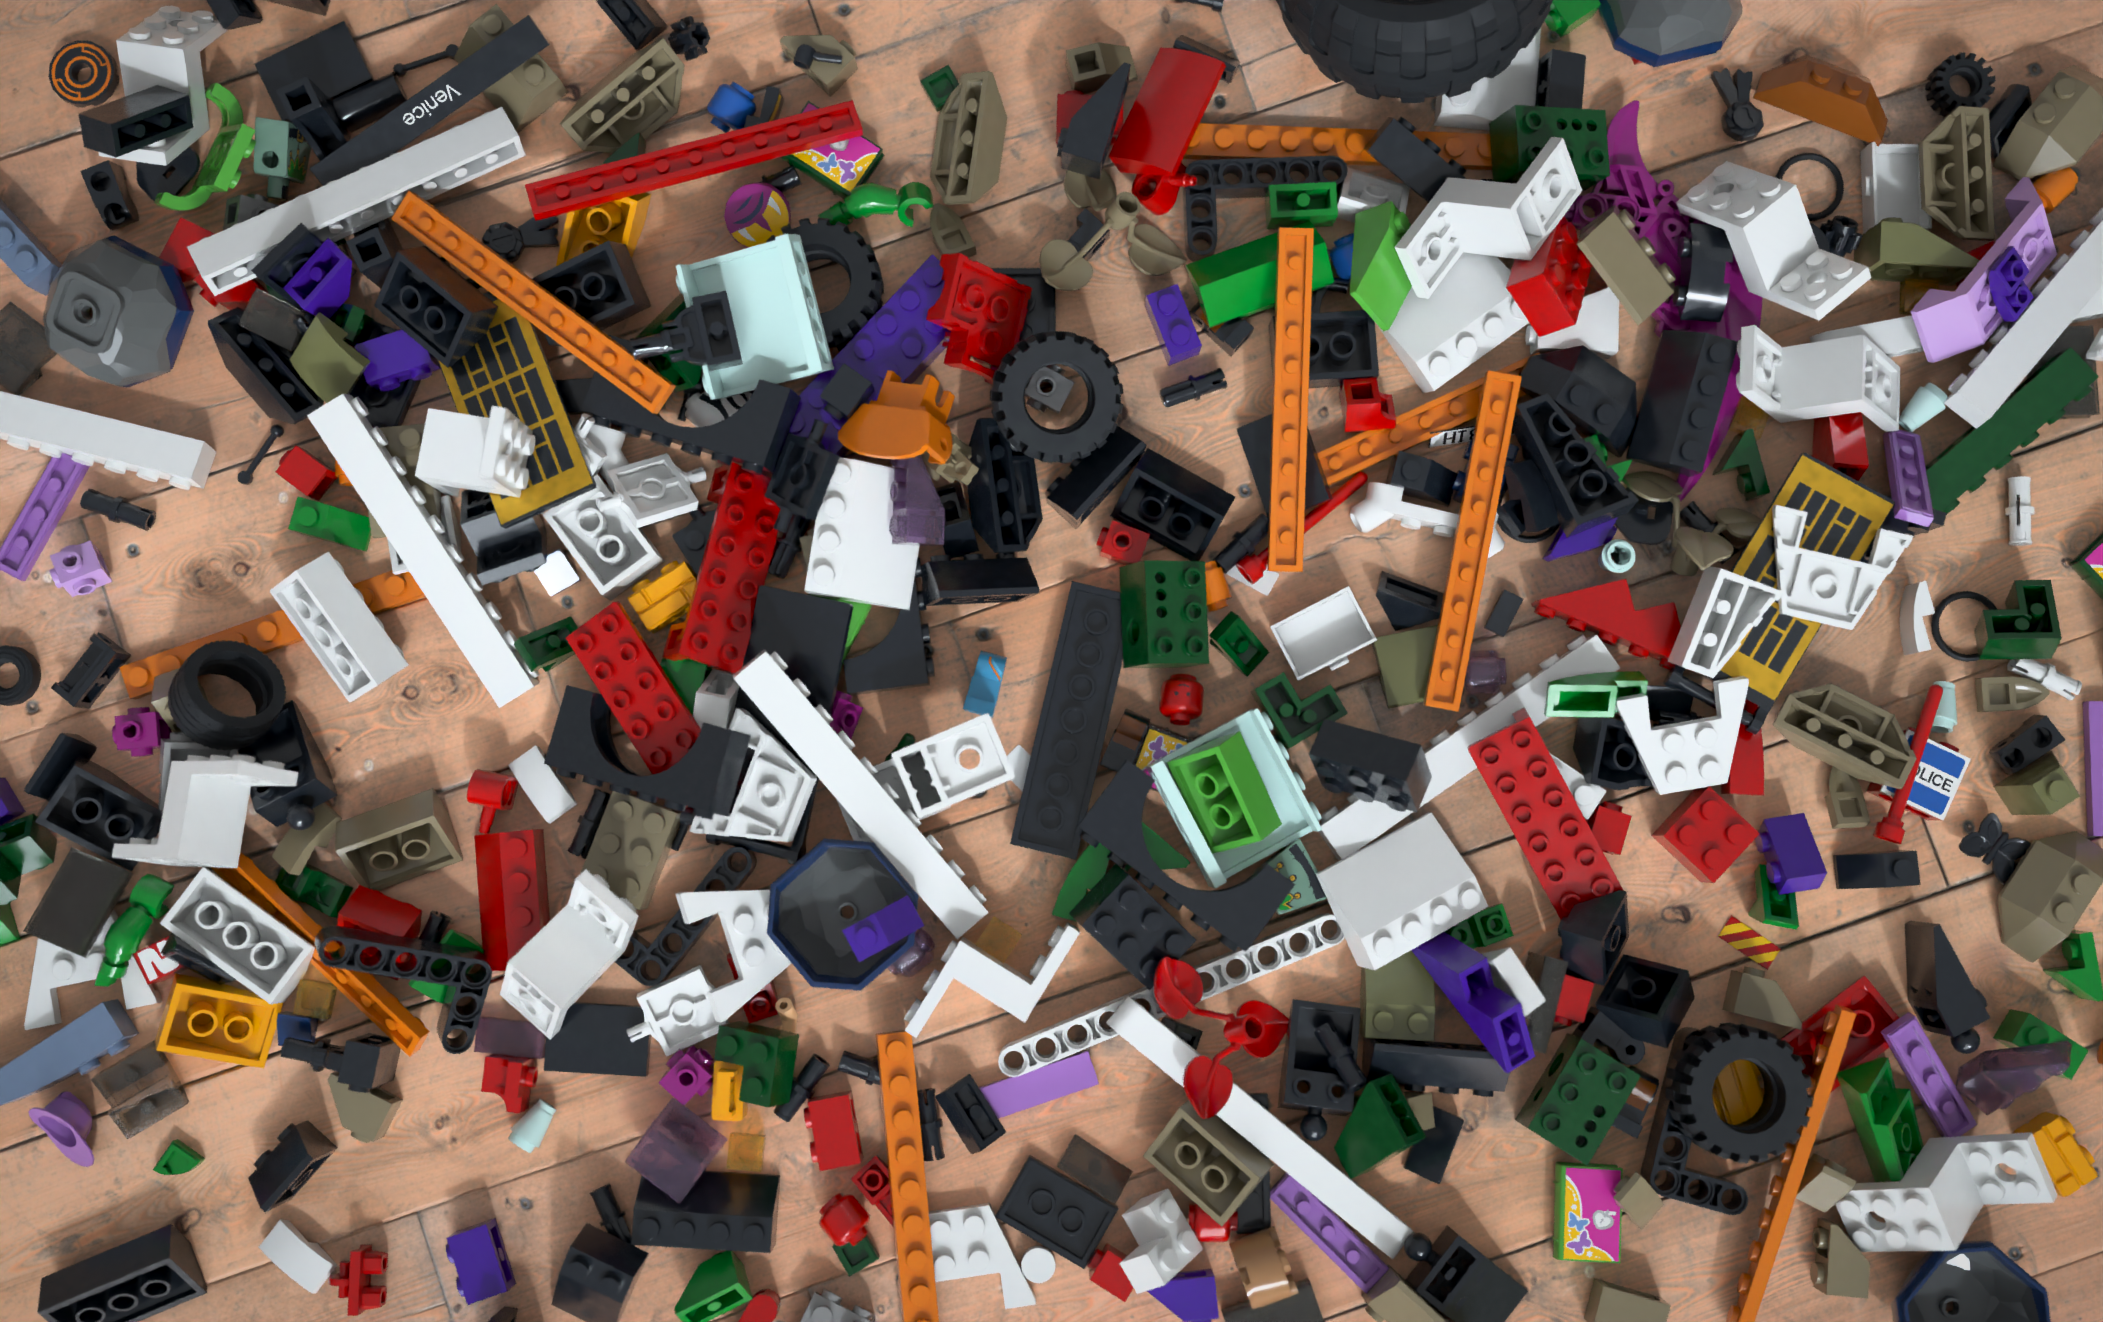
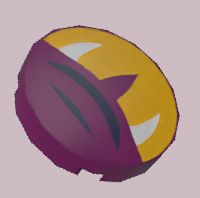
M747 183L734 191L726 203L724 218L727 229L734 240L749 248L766 243L772 235L775 237L783 235L781 228L788 224L791 226V209L783 193L771 184Z

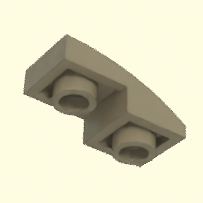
M325 802L313 808L315 821L311 827L306 830L290 828L274 851L272 858L289 874L300 875L310 859L315 846L327 848L333 834L336 832V823L340 822L342 818Z
M1637 1172L1631 1178L1628 1176L1623 1177L1614 1189L1616 1195L1613 1198L1616 1205L1626 1212L1630 1221L1641 1230L1664 1205L1654 1189Z

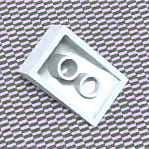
M597 474L593 477L596 483L595 489L551 508L543 516L600 594L609 600H613L665 560L642 529L635 528L627 513L619 506L603 512L599 511L596 499L613 493Z

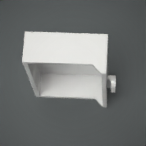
M1871 142L1860 151L1863 234L1881 222L1882 219L1890 217L1901 218L1904 223H1916L1929 231L1932 228V218L1921 209L1918 144H1880L1877 146L1875 142Z
M1349 586L1270 627L1298 681L1326 666H1329L1331 671L1349 663L1348 655L1377 641Z
M1511 947L1482 953V955L1487 957L1494 986L1521 1002L1525 1017L1546 1001Z

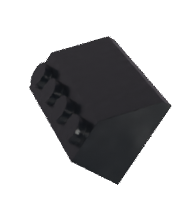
M1663 330L1661 332L1626 459H1632L1635 462L1688 477L1702 473L1737 351V341L1703 332Z
M1365 1037L1363 1040L1362 1072L1369 1082L1392 1074L1397 1084H1404V1089L1409 1091L1423 1092L1425 1091V1086L1439 1087L1438 1092L1459 1094L1460 1088L1473 1089V1095L1493 1097L1494 1091H1505L1510 1072H1504L1484 1045Z
M644 1167L634 1206L631 1245L771 1253L776 1245L780 1175Z
M170 1224L42 1277L37 1313L48 1322H139L206 1294L207 1285L191 1242Z

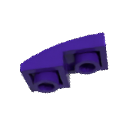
M2008 246L1989 270L1991 295L2004 322L2016 321L2034 298L2023 281L2030 271L2014 246Z

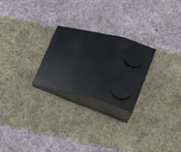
M1123 63L1071 118L1069 128L1062 127L1057 143V156L1061 157L1062 169L1100 180L1128 88L1131 64Z
M78 754L40 808L35 822L132 871L139 861L113 858L114 843L129 844L130 838L149 840L155 838L160 831L163 810H159L158 804L111 771Z
M586 1223L568 1250L558 1275L551 1305L585 1322H619L649 1253Z

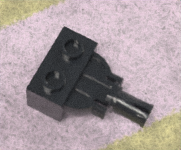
M722 291L692 297L694 306L681 311L674 320L662 322L664 331L640 338H631L630 343L634 349L632 351L635 361L666 353V355L671 354V363L684 360L693 365H707L709 371L742 365V357L727 292Z
M372 1033L346 1040L345 1046L330 1044L331 1039L328 1038L311 1042L288 1037L284 1040L281 1048V1057L310 1063L313 1071L320 1072L326 1068L339 1072L337 1082L349 1084V1090L361 1093H368L373 1088H381V1085L394 1080L401 1050L389 1037Z

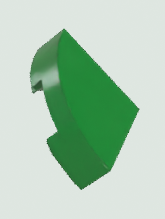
M177 1139L172 1141L153 1170L163 1175L183 1174L198 1167L205 1158Z

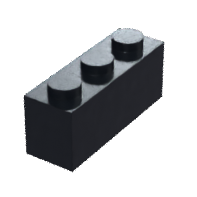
M159 85L78 114L84 147L116 158L193 128L189 95Z
M1400 116L1396 120L1388 117L1363 149L1427 203L1430 202L1448 177L1466 179L1463 175L1467 171L1452 158L1448 163L1438 155L1441 149L1427 137L1423 142L1413 134L1416 128L1405 118Z

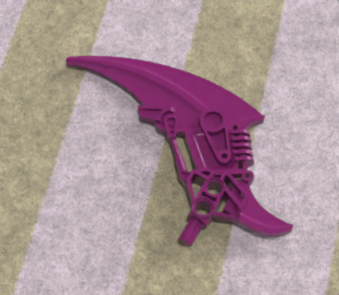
M1634 100L1619 110L1607 126L1610 176L1595 184L1591 193L1584 196L1579 195L1564 217L1575 228L1581 230L1614 205L1619 210L1626 209L1636 223L1633 229L1639 237L1646 236L1656 250V253L1653 255L1659 264L1662 265L1665 262L1675 274L1676 279L1673 282L1676 286L1679 285L1681 273V257H1678L1677 254L1679 239L1685 237L1690 223H1708L1680 213L1676 204L1679 198L1672 194L1674 192V184L1670 180H1663L1658 184L1647 171L1642 161L1637 141V118L1640 102ZM1602 183L1604 193H1615L1616 195L1598 193ZM1654 197L1660 200L1656 206L1653 202ZM1585 205L1591 207L1595 217H1587L1582 207ZM1734 253L1733 262H1726L1724 283H1730V289L1721 322L1680 320L1677 305L1673 304L1672 294L1667 303L1663 302L1651 314L1657 322L1654 332L1658 338H1660L1663 330L1709 333L1738 342L1741 340V327L1756 325L1760 329L1763 297L1748 291ZM1737 351L1703 471L1692 477L1678 474L1676 482L1683 488L1682 494L1677 496L1680 502L1695 486L1711 463L1740 405L1743 395L1739 392L1736 385V375L1740 372V358Z

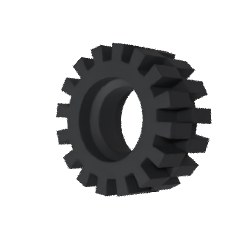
M1961 52L1956 56L1954 54L1949 56L1929 74L1927 80L1930 81L1925 84V90H1931L1926 95L1927 101L1932 99L1935 101L1930 107L1933 110L1940 107L1942 110L1939 115L1944 117L1958 106L1982 107L1991 98L1990 95L1995 90V87L1990 85L1996 82L1995 76L1988 77V74L1993 71L1991 66L1987 68L1982 66L1986 62L1985 59L1981 57L1976 62L1974 60L1977 54L1970 53L1965 57V52ZM1959 75L1969 83L1970 94L1968 96H1959L1952 90L1949 82L1951 76Z

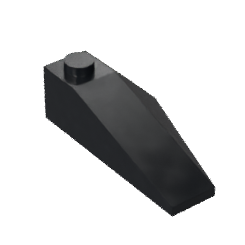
M1608 717L1578 718L1573 750L1586 783L1613 790L1653 786L1638 756L1639 753L1632 738L1628 736L1623 721Z

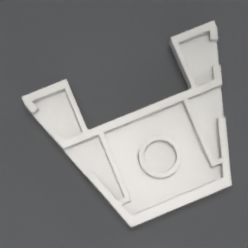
M1773 505L1772 519L1778 590L1785 592L1778 600L1779 613L1853 630L1877 594V589L1887 574L1891 573L1903 550L1911 543L1913 536L1877 529L1867 564L1799 548L1808 512Z
M1739 676L1713 681L1716 716L1651 727L1647 695L1641 693L1616 698L1615 709L1619 712L1628 736L1632 738L1644 769L1658 794L1663 795L1728 782L1749 685L1747 677Z
M736 708L728 729L751 735L748 747L754 749L755 753L732 813H729L728 816L714 814L713 820L695 816L689 831L697 834L791 842L794 839L817 777L747 710Z
M770 889L679 892L675 894L684 923L691 924L718 913L739 978L707 992L717 1022L727 1020L791 964L788 958L767 935Z
M114 908L109 910L84 955L39 937L46 922L40 923L24 1024L25 1030L62 1023L57 987L96 980L102 959L105 956L106 948L103 945L105 936L111 924L118 918ZM132 954L131 959L128 961L129 966L126 975L121 978L126 1009L162 1002L159 991L154 990L152 984H147L136 958Z
M990 1203L929 1211L935 1282L1000 1273L1005 1309L1036 1305L1035 1295L1022 1272L1019 1262L1015 1258Z

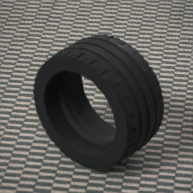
M232 640L210 642L193 652L175 674L168 691L169 711L177 727L198 744L216 750H238L253 744L261 738L276 721L286 699L285 682L282 674H280V670L277 669L273 661L267 655H264L263 652L257 650V648L242 642H233ZM207 674L223 675L239 682L250 693L256 705V715L245 718L229 716L215 709L204 699L198 687V676Z

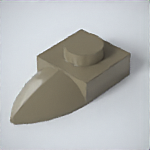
M939 203L934 204L930 216V226L934 243L940 255L949 253H961L967 257L976 255L975 244L961 218L950 208Z
M2023 677L1975 679L1977 712L2026 709L2038 704L2050 694V690L2040 683Z
M1832 767L1829 776V794L1825 796L1832 829L1866 827L1871 822L1863 791L1858 780Z

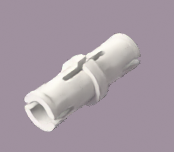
M2027 476L2011 477L2007 479L2009 485V507L2005 508V515L2009 516V545H2031V515L2035 514L2034 507L2031 506V478Z
M2010 659L2008 662V671L2036 681L2047 689L2065 697L2067 700L2071 701L2075 698V695L2071 694V692L2078 695L2081 690V681L2057 671L2055 666L2050 663L2042 664L2034 659Z

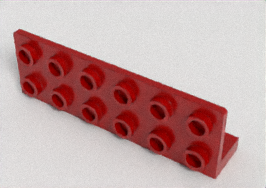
M734 462L730 466L723 465L715 469L707 500L718 504L686 620L685 622L671 625L662 655L663 658L672 661L689 658L733 675L742 668L751 635V624L759 586H764L779 532L773 526L780 508L774 501L765 497L771 478L762 474L756 475L745 471L741 465Z
M619 601L613 602L568 635L566 640L651 774L654 775L669 769L679 762L692 748L701 729Z
M1524 707L1512 713L1516 722L1469 745L1468 751L1561 920L1563 917H1568L1575 904L1618 890H1624Z

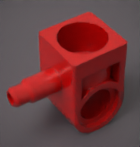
M1181 163L1175 176L1137 174L1131 191L1138 198L1141 205L1152 214L1159 216L1168 213L1173 208L1180 187L1196 185L1197 178L1194 175L1185 173L1186 167Z
M480 769L475 770L472 774L467 790V801L483 806L479 821L480 833H490L497 809H513L519 784L515 776Z

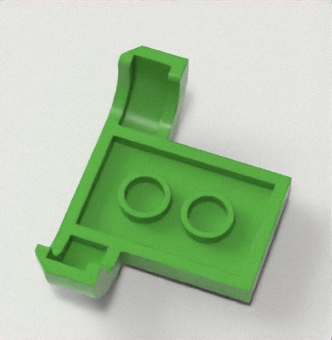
M218 83L210 84L205 95L207 99L217 105L221 112L222 125L192 189L180 197L168 192L156 195L154 203L165 209L176 211L191 210L204 204L212 193L227 192L228 188L233 189L237 185L242 173L238 169L242 158L247 159L255 147L256 140L252 139L256 130L243 124V112L238 100L228 89Z

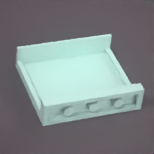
M784 234L775 237L776 240L689 265H676L678 273L676 275V284L680 293L684 296L686 308L694 306L692 297L722 291L727 292L743 364L709 371L707 365L702 366L704 373L702 376L703 387L710 395L711 400L724 399L754 391L759 379L774 384H781L834 370L800 235Z
M1258 708L1242 713L1145 766L1150 777L1155 780L1154 784L1208 886L1215 889L1225 884L1227 878L1312 831L1318 832L1322 830L1318 822L1321 820V815L1312 801L1308 803L1302 792L1305 790L1303 780L1296 771L1292 773L1286 762L1290 759L1286 748L1280 741L1276 743L1270 732L1274 729L1270 718L1264 711L1260 713ZM1240 731L1282 825L1262 841L1212 854L1179 791L1167 762L1214 739Z

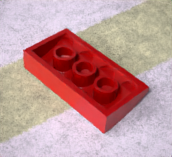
M1160 47L1108 156L1120 173L1160 176L1176 175L1226 68L1223 61L1192 51Z
M1865 975L1861 976L1802 1022L1801 1030L1794 1028L1781 1038V1040L1786 1041L1794 1048L1792 1054L1801 1056L1806 1065L1805 1069L1801 1070L1802 1073L1810 1075L1812 1078L1816 1066L1812 1064L1813 1054L1818 1044L1823 1045L1827 1033L1823 1031L1824 1020L1829 1011H1834L1836 1004L1849 1008L1856 1013L1837 1073L1872 1061L1889 1048L1880 1031L1898 1020L1899 1016ZM1837 1075L1831 1092L1840 1086Z

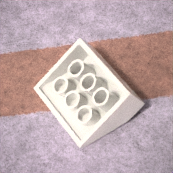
M1541 28L1526 48H1521L1516 57L1511 61V64L1499 75L1492 79L1483 77L1472 85L1470 91L1450 98L1445 94L1436 96L1434 126L1490 131L1489 123L1514 105L1535 106Z
M1463 252L1428 299L1417 297L1413 287H1411L1390 329L1383 331L1379 327L1423 393L1435 391L1529 323L1506 288L1511 271L1497 256Z
M839 457L835 472L816 517L804 591L812 596L910 610L931 477L861 460Z
M1430 812L1316 873L1357 966L1371 970L1384 966L1488 907L1475 875Z

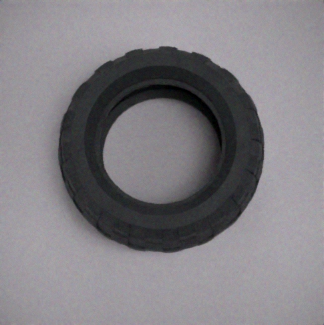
M1553 0L1276 1L1289 33L1302 52L1311 56L1318 69L1327 78L1336 83L1345 81L1355 88L1356 93L1368 98L1379 99L1381 96L1401 98V103L1425 102V98L1445 94L1450 98L1470 91L1472 85L1483 77L1492 79L1502 73L1511 64L1521 48H1526L1533 40L1548 16Z

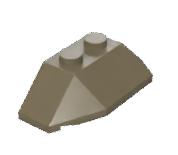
M660 38L629 56L585 93L560 124L583 151L614 153L637 133H641L645 140L678 112L685 65L664 38Z
M2076 65L2060 70L2019 119L1996 158L1993 167L2021 180L2022 177L2033 179L2034 176L2075 166L2103 132V79Z
M990 71L962 74L958 80L959 85L950 94L939 113L930 178L942 196L943 202L947 205L975 203L999 180L1007 115L994 75Z
M1958 106L1918 143L1921 209L1962 240L1992 241L1995 239L1989 108Z
M1832 683L1788 694L1773 723V726L1794 747L1857 779L1902 789L1917 759L1913 750L1910 749L1906 736L1894 714Z
M2077 831L2033 840L1997 896L1999 920L2002 929L2001 943L2033 963L2067 938L2103 883V849Z

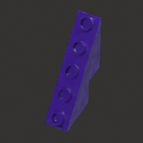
M1445 932L1411 950L1504 1072L1509 1073L1535 1057L1521 1002L1494 986L1487 957Z

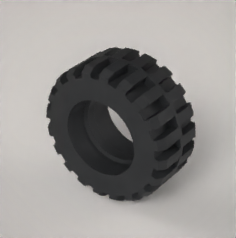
M809 218L799 220V227L792 229L790 224L782 227L783 235H800L807 263L820 259L831 260L842 265L849 275L850 289L845 299L834 309L820 313L828 347L837 346L838 351H840L882 308L883 301L881 297L884 294V283L880 267L871 246L866 245L863 236L857 231L850 232L848 225L839 221L836 225H831L829 218H818V224H811ZM772 235L766 243L776 240L775 236Z
M1066 331L1034 334L1015 344L1000 360L1001 363L997 371L995 370L992 390H990V400L993 409L991 411L1004 438L1027 456L1048 463H1069L1077 458L1083 459L1091 455V451L1101 448L1107 442L1105 440L1110 432L1114 433L1118 425L1116 420L1118 414H1122L1123 409L1121 394H1124L1123 384L1119 383L1117 376L1119 371L1116 365L1112 364L1109 360V355L1103 348H1099L1094 344V341L1087 337ZM1053 364L1065 365L1075 370L1084 380L1088 391V402L1083 415L1073 425L1063 429H1048L1037 424L1029 415L1024 400L1026 385L1032 375L1039 369Z
M1720 1023L1718 1028L1714 1026L1701 1029V1036L1691 1035L1686 1039L1685 1044L1688 1048L1685 1051L1677 1049L1673 1056V1059L1678 1061L1675 1069L1668 1067L1666 1077L1672 1079V1087L1665 1088L1666 1098L1672 1100L1674 1104L1669 1107L1671 1116L1680 1122L1678 1128L1685 1136L1691 1138L1692 1142L1700 1148L1721 1158L1730 1159L1738 1163H1748L1749 1159L1757 1163L1768 1161L1769 1153L1778 1157L1786 1152L1785 1143L1795 1144L1801 1135L1797 1133L1800 1125L1807 1127L1810 1117L1805 1116L1807 1107H1813V1096L1807 1094V1088L1813 1085L1810 1075L1804 1074L1801 1071L1806 1067L1801 1056L1792 1054L1794 1048L1789 1043L1778 1039L1777 1035L1744 1024L1737 1025L1733 1023ZM1740 1059L1749 1060L1758 1067L1763 1077V1102L1759 1110L1747 1121L1735 1125L1725 1123L1718 1117L1713 1105L1712 1090L1714 1082L1721 1070L1728 1064Z

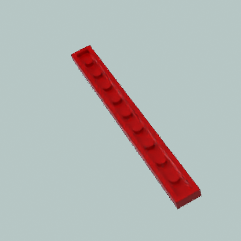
M851 100L525 184L534 218L537 221L863 136V129L854 102Z

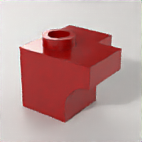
M1377 377L1343 380V385L1339 388V398L1345 432L1394 429L1396 427L1392 394H1384L1379 391Z
M493 1053L486 1056L481 1092L499 1095L506 1104V1112L521 1113L529 1109L531 1087L536 1086L538 1079V1067L534 1066L535 1057Z

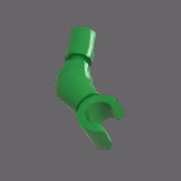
M870 182L853 188L850 191L851 195L844 199L845 203L839 201L818 216L819 218H829L831 225H836L838 221L849 225L853 223V217L859 219L863 216L868 218L874 214L893 215L894 211H898L899 219L905 225L913 227V209L909 208V206L919 204L925 209L934 207L933 196L930 188L919 182L905 184L898 194H896V189Z
M146 874L136 883L129 899L132 907H128L111 924L107 931L103 944L106 948L105 956L102 959L94 986L108 987L116 983L117 978H122L126 975L129 966L128 961L131 959L132 954L138 951L142 939L153 923L150 917L158 919L169 911L168 906L164 905L163 902L174 889L172 883L153 874Z

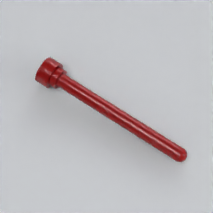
M1358 472L1332 493L1333 499L1319 504L1304 516V534L1368 481L1367 474ZM1268 547L1258 555L1245 556L1236 564L1242 576L1252 585L1264 576L1263 572L1268 564Z
M1938 684L1929 687L1910 744V749L1913 750L1917 759L1903 788H1896L1887 817L1883 816L1882 821L1876 824L1873 836L1896 844L1902 843L1906 830L1902 829L1904 822L1901 819L1943 694V688Z

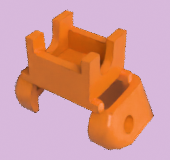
M887 370L877 400H871L869 404H861L838 431V440L847 449L860 455L882 459H906L918 456L927 450L930 455L928 462L943 465L952 453L950 427L945 424L955 396L950 391L944 390L939 403H936L935 398L940 382L932 375L926 374L922 385L900 383L902 378L894 371Z

